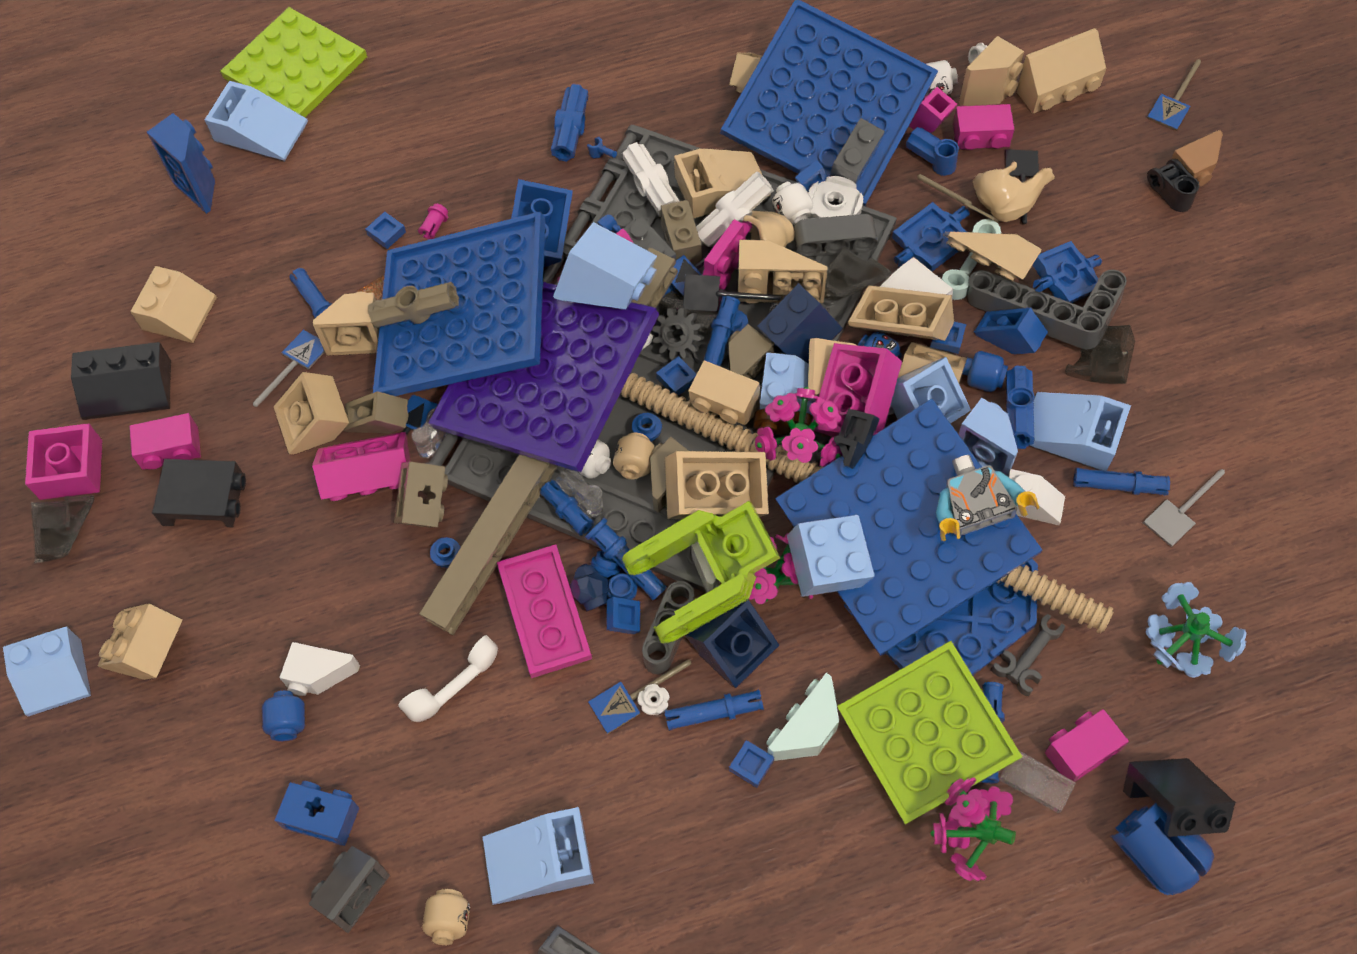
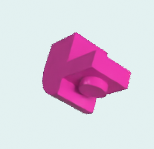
M936 87L928 96L924 97L909 127L914 130L917 127L923 128L931 133L952 113L957 103Z

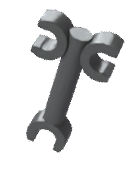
M1049 614L1042 618L1039 623L1038 635L1017 662L1011 652L1004 650L1000 658L1008 663V667L1003 668L995 663L991 669L996 676L1007 677L1011 682L1017 684L1019 692L1025 696H1029L1033 691L1025 683V680L1031 679L1038 684L1042 679L1039 672L1032 669L1028 670V668L1050 640L1059 638L1065 629L1064 624H1061L1057 630L1049 629L1047 626L1051 617Z

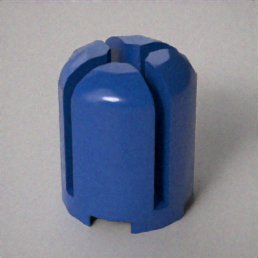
M1156 803L1149 808L1144 806L1138 811L1135 809L1116 827L1119 833L1113 834L1110 837L1157 891L1166 895H1175L1192 888L1199 882V875L1201 877L1205 876L1211 869L1214 860L1212 847L1201 835L1169 837L1164 832L1167 814Z

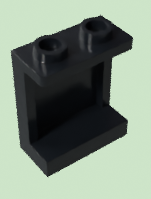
M164 459L152 514L162 526H174L176 519L218 520L222 521L226 527L233 528L235 518L239 517L241 511L239 498L241 491L246 486L245 473L241 471L236 461Z
M1182 758L1129 762L1123 792L1129 798L1150 797L1167 814L1164 832L1169 837L1225 833L1229 830L1236 802L1191 760Z

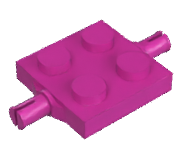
M734 219L704 259L702 275L720 276L719 291L727 287L731 274L735 269H739V240H746V235L752 229L753 225L749 221L742 220L741 223Z

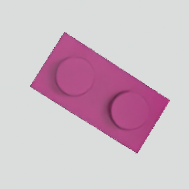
M1010 104L956 106L953 130L955 142L958 144L959 149L1010 147L1014 133Z
M189 413L130 425L132 457L142 470L160 468L164 464V459L191 460L201 457L198 426Z
M1104 709L1095 715L1091 711L1087 712L1075 721L1077 727L1069 732L1064 728L1049 739L1051 744L1045 754L1069 786L1119 753L1129 742Z

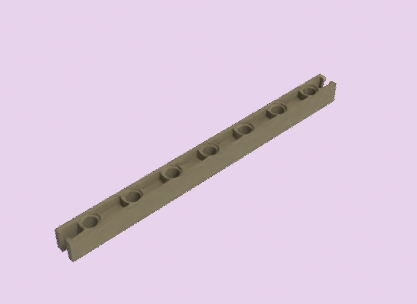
M649 247L647 251L657 255L653 268L657 269L651 283L645 286L639 300L633 299L631 302L656 308L678 271L674 268L676 264L674 258ZM519 454L419 613L422 617L426 618V621L452 636L455 634L497 566V562L502 558L541 495V488L554 474L558 467L557 465Z

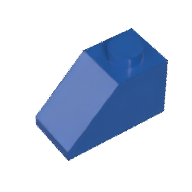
M1031 307L988 311L974 333L977 337L1011 354L1035 353L1039 349L1048 331Z

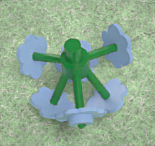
M1191 582L1184 584L1175 583L1168 588V593L1162 596L1167 609H1175L1178 606L1183 607L1187 619L1185 623L1173 626L1168 623V618L1165 615L1158 616L1153 614L1148 617L1149 627L1146 629V634L1151 640V645L1156 650L1153 656L1157 659V663L1162 664L1166 668L1171 665L1180 671H1184L1189 677H1199L1201 674L1208 675L1211 673L1213 659L1209 656H1202L1199 652L1200 643L1206 642L1208 638L1221 642L1222 648L1219 651V656L1227 662H1231L1245 648V630L1233 627L1230 633L1223 636L1217 630L1223 623L1219 615L1212 614V610L1208 607H1203L1200 611L1198 609H1191L1189 605L1190 600L1196 598L1199 594L1198 589ZM1183 631L1184 634L1172 644V638L1175 637L1176 632ZM1188 639L1193 640L1192 652L1190 654L1180 652L1177 654L1176 660L1171 656Z

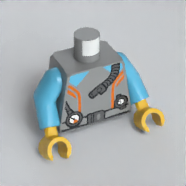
M964 455L952 461L957 476L948 479L946 488L940 492L936 516L940 527L941 540L946 541L945 535L948 533H954L957 539H960V536L1014 518L1017 512L1016 505L1019 508L1020 514L1027 516L1025 507L1032 505L1038 510L1039 504L1033 492L1025 491L1018 483L1004 473L994 471L990 465L975 469L970 455Z

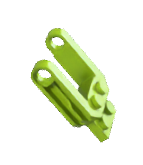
M750 501L722 517L698 510L629 550L622 557L628 574L638 575L699 542L716 579L721 582L720 586L674 611L675 615L654 627L661 643H670L678 640L748 600L756 580L755 573L780 559L772 540Z

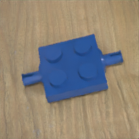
M932 202L894 230L892 239L904 249L894 257L895 264L901 267L914 257L930 271H934L955 255L958 250L946 243L949 238L943 236L945 232H967L962 228L960 222L970 215L968 208L961 206L960 209L950 214Z
M1072 241L1039 254L1033 263V267L1041 277V279L1033 282V288L1038 287L1035 290L1037 292L1049 288L1054 297L1074 303L1089 296L1099 280L1093 268L1100 266L1102 259H1097L1100 257L1099 255L1086 258L1078 251Z

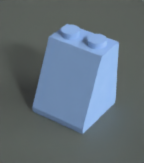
M593 222L570 250L553 297L562 301L626 309L633 299L639 300L645 286L649 285L654 278L657 269L653 268L657 255Z

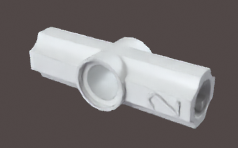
M637 142L628 145L627 149L622 153L623 160L633 174L639 193L643 197L647 196L656 213L661 217V205L679 202V199L669 185L663 166L660 163L656 164L645 146Z
M755 172L736 191H731L723 196L715 205L716 209L696 226L699 238L708 247H712L718 242L734 219L742 223L744 216H751V211L774 191L767 179L759 172Z

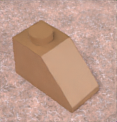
M1220 130L1175 150L1171 158H1175L1182 163L1183 167L1197 179L1199 187L1207 184L1212 178V173L1218 161L1223 135Z

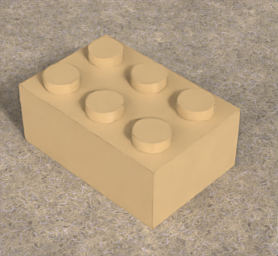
M676 451L665 457L667 519H684L698 510L722 517L748 501L753 504L759 517L769 514L765 452Z

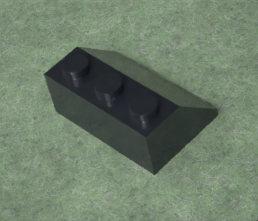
M160 342L72 353L71 380L82 420L170 409L171 359Z

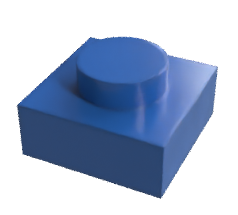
M815 160L811 165L803 167L795 179L797 183L802 184L807 192H809L811 186L817 181L818 184L826 181L827 175L824 167L818 160Z
M383 212L366 228L367 235L386 249L406 233L404 225L386 212Z
M954 322L946 340H932L930 347L959 354L966 324Z
M678 356L656 372V379L665 388L669 389L670 393L675 392L679 396L691 386L697 374Z
M618 597L607 599V630L633 635L640 632V601Z
M746 740L729 766V771L757 788L774 762L775 757Z

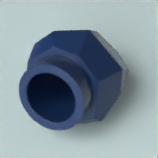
M583 564L579 566L570 584L574 598L581 604H584L586 612L607 604L608 579L599 574L592 565Z

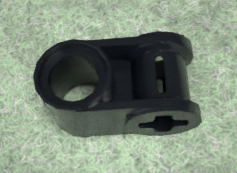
M1173 158L1165 166L1152 168L1147 172L1149 185L1167 202L1171 209L1177 212H1185L1191 209L1199 189V182L1183 167L1179 160Z

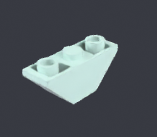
M826 673L820 681L818 679L812 681L805 692V695L808 697L800 706L796 703L786 716L788 723L782 730L776 728L766 742L769 746L767 753L775 757L774 761L818 756L837 731L839 716L832 676Z

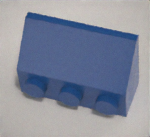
M172 113L147 131V134L173 184L207 214L211 211L215 179L211 172L213 166L203 155L202 152L205 150L202 144L194 137L196 131L191 123L186 119L182 121Z
M518 179L511 219L541 211L545 217L544 267L561 262L573 190Z

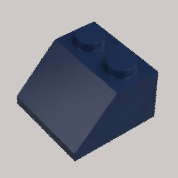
M799 283L757 326L761 333L772 341L783 354L796 355L808 364L810 339L833 340L843 330L828 311Z
M749 599L685 635L700 657L734 688L738 687L779 646V643Z

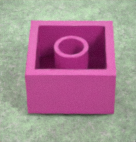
M89 423L29 431L25 485L39 500L100 492L102 439Z

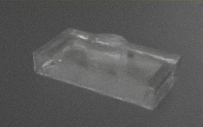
M1020 752L1022 758L1005 767L999 780L1060 814L1076 782Z

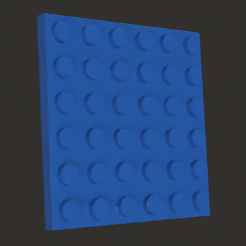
M794 0L722 126L720 134L799 174L803 167L811 165L815 160H818L824 167L827 177H831L830 172L835 159L859 119L862 118L885 131L879 147L856 184V189L863 195V206H866L939 70L801 0Z
M541 211L387 250L382 299L396 296L398 291L406 286H414L417 290L452 282L459 296V306L432 313L425 322L420 324L405 320L379 327L373 393L378 391L398 396L540 364L545 217Z
M933 399L928 400L875 434L853 469L844 465V457L842 455L775 498L793 527L798 523L859 515L875 577L860 588L837 591V593L880 656L1042 553V548L1017 514L1014 518L960 536V539H957L956 534L948 533L945 535L946 541L941 540L936 509L940 492L946 488L947 480L957 476L952 461L958 457L970 455L975 469L982 468V466Z

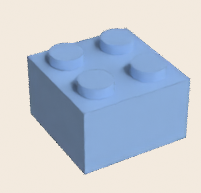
M859 515L798 523L787 535L802 597L860 588L875 577Z

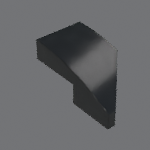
M848 408L839 436L834 437L836 445L840 447L843 454L845 466L853 469L859 462L875 433L880 418Z

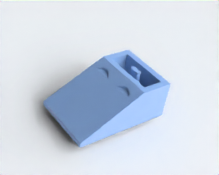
M233 81L227 83L205 118L214 141L283 161L286 160L308 123L305 117L259 90Z
M1037 392L1034 400L1035 440L1034 444L1029 446L1107 471L1115 456L1131 405L1100 395Z
M579 807L544 814L483 836L493 905L594 883Z

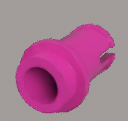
M440 204L430 206L426 219L418 229L419 234L422 235L425 231L424 238L428 240L434 239L441 224L448 220V210Z

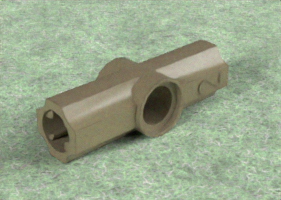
M452 282L417 290L414 286H406L400 289L394 297L370 303L368 305V313L371 323L376 328L405 320L420 324L425 322L432 313L459 306V296Z

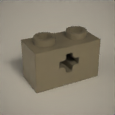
M684 200L661 205L663 232L667 244L676 253V260L685 255L693 265L697 264L702 260L701 242L689 201Z
M411 461L401 464L394 523L427 528L438 527V522H441L444 516V505L441 504L442 492L446 491L448 476L444 474L445 466ZM418 491L427 494V499L423 500V498L418 497Z

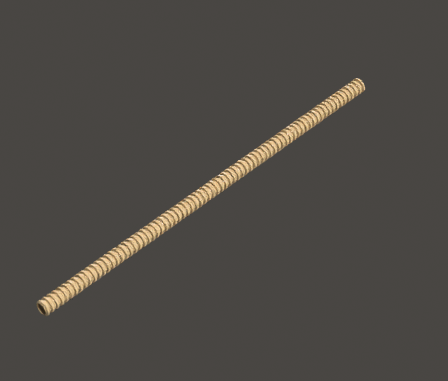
M636 373L629 375L621 391L623 397H630L631 401H637L641 406L645 404L647 409L651 410L653 408L655 413L659 414L661 412L663 417L669 416L671 421L677 420L681 426L686 424L687 429L694 428L695 433L699 434L702 432L703 437L707 438L710 436L711 441L715 442L718 440L719 445L724 446L726 444L729 450L734 448L735 452H758L755 447V439L758 433L751 434L750 429L743 430V426L740 424L735 426V424L728 423L721 417L719 418L716 413L711 414L710 411L707 413L699 411L690 403V400L686 402L685 397L681 396L678 398L677 393L673 392L670 394L669 389L665 388L662 390L660 385L654 386L652 381L646 382L644 377L638 378ZM782 445L777 446L775 449V460L769 461L766 459V465H768L769 470L776 469L777 474L781 475L784 473L785 478L790 479L792 477L795 483L802 482L824 468L822 466L818 467V463L815 461L812 463H802L798 458L790 460L787 456L788 451L784 450ZM1027 565L1025 567L1020 566L997 581V583L1000 581L1004 582V586L1007 588L1009 585L1014 587L1013 591L1015 592L1018 590L1022 591V595L1025 597L1027 594L1032 596L1031 600L1036 601V599L1040 600V604L1043 606L1045 604L1050 605L1051 610L1055 608L1060 610L1059 614L1061 615L1064 613L1068 614V618L1071 620L1073 618L1078 619L1079 624L1083 622L1088 624L1087 628L1089 629L1092 627L1096 628V632L1099 634L1104 632L1113 615L1112 607L1109 606L1107 609L1103 607L1104 603L1099 602L1097 604L1092 597L1089 599L1084 598V593L1078 595L1075 593V589L1071 588V590H1068L1065 584L1062 583L1060 586L1056 584L1057 580L1053 579L1050 581L1047 579V575L1040 576L1038 575L1039 571L1034 570L1032 572Z

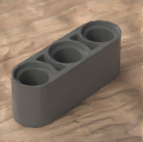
M868 214L803 219L798 221L793 227L797 253L805 257L867 252L873 250L878 245L874 218Z
M684 581L673 582L667 588L643 644L644 666L652 674H662L670 668L682 640L681 637L670 643H661L654 627L675 615L674 611L694 600L693 588ZM678 596H684L688 600L683 604H677L673 602V599ZM654 651H661L665 654L660 660H653L649 657Z

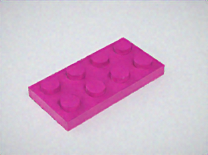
M555 544L497 562L531 678L591 660L592 655L557 545Z

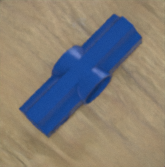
M572 84L566 88L561 109H557L555 115V135L551 146L552 156H555L560 161H568L574 158L579 136H582L584 133L588 90L578 84Z
M1014 366V368L1006 372V413L1009 416L1017 449H1026L1027 446L1034 444L1033 375L1032 371L1028 370L1026 366Z

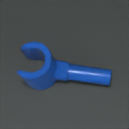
M600 137L594 139L595 146L587 144L589 155L592 158H600L603 154L613 158L617 156L616 151L603 145Z
M605 215L597 221L600 226L615 233L622 229L617 225L612 215Z

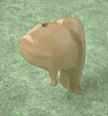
M1012 162L1007 168L979 173L974 178L973 185L980 203L991 210L993 217L999 221L1008 222L1016 220L1030 211L1043 187L1055 178L1052 169L1044 168L1032 178L1022 183L1019 179L1009 175L1017 167V163Z
M751 211V216L746 215L743 218L744 221H749L753 225L749 231L751 233V240H769L782 247H786L788 243L794 240L795 232L793 225L783 215L775 212Z

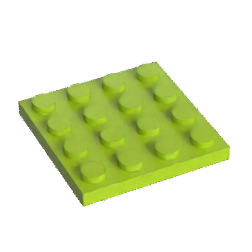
M288 7L220 72L227 81L251 86L301 116L306 117L367 58L365 49Z
M952 641L947 642L837 706L905 825L944 803L949 798L947 790L952 782H956L960 778L965 781L974 777L976 779V782L972 785L974 786L1022 758V755Z

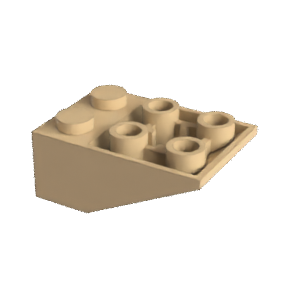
M700 148L674 156L675 178L684 199L689 201L693 218L712 213L716 209L715 205L723 196L731 191H736L755 172H759L762 175L752 152Z
M945 232L943 236L949 238L946 242L948 245L960 252H964L965 249L973 253L970 258L984 266H989L991 263L997 267L995 273L1011 281H1014L1015 278L1023 280L1042 250L1017 234Z
M739 240L738 292L773 294L782 297L780 301L738 298L740 302L752 304L775 302L779 304L799 283L819 303H824L827 266L769 240Z

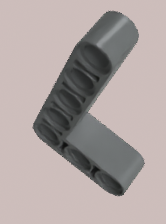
M980 270L972 273L969 277L967 301L973 307L986 312L1031 307L1048 331V336L1087 350L1093 349L1099 344L1121 303L1127 280L1126 276L1118 270L1103 272L1084 307L1049 294L1035 291L1036 289L991 272Z

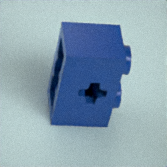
M302 781L301 785L290 782L275 822L283 829L345 846L359 807L351 799L352 795L336 789L333 790L332 794L320 791L321 786L308 781ZM322 807L325 808L323 813L317 812L315 815L313 814L314 810H321Z

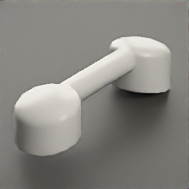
M487 635L483 636L475 644L468 656L470 665L433 696L426 688L419 689L404 697L398 704V707L411 721L421 722L431 718L450 698L479 673L484 672L492 665L498 653L497 645Z

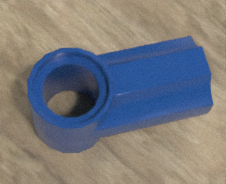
M917 127L911 132L906 142L908 149L932 163L933 171L937 174L947 176L954 173L959 152V146L955 141L950 139L940 140L923 128Z

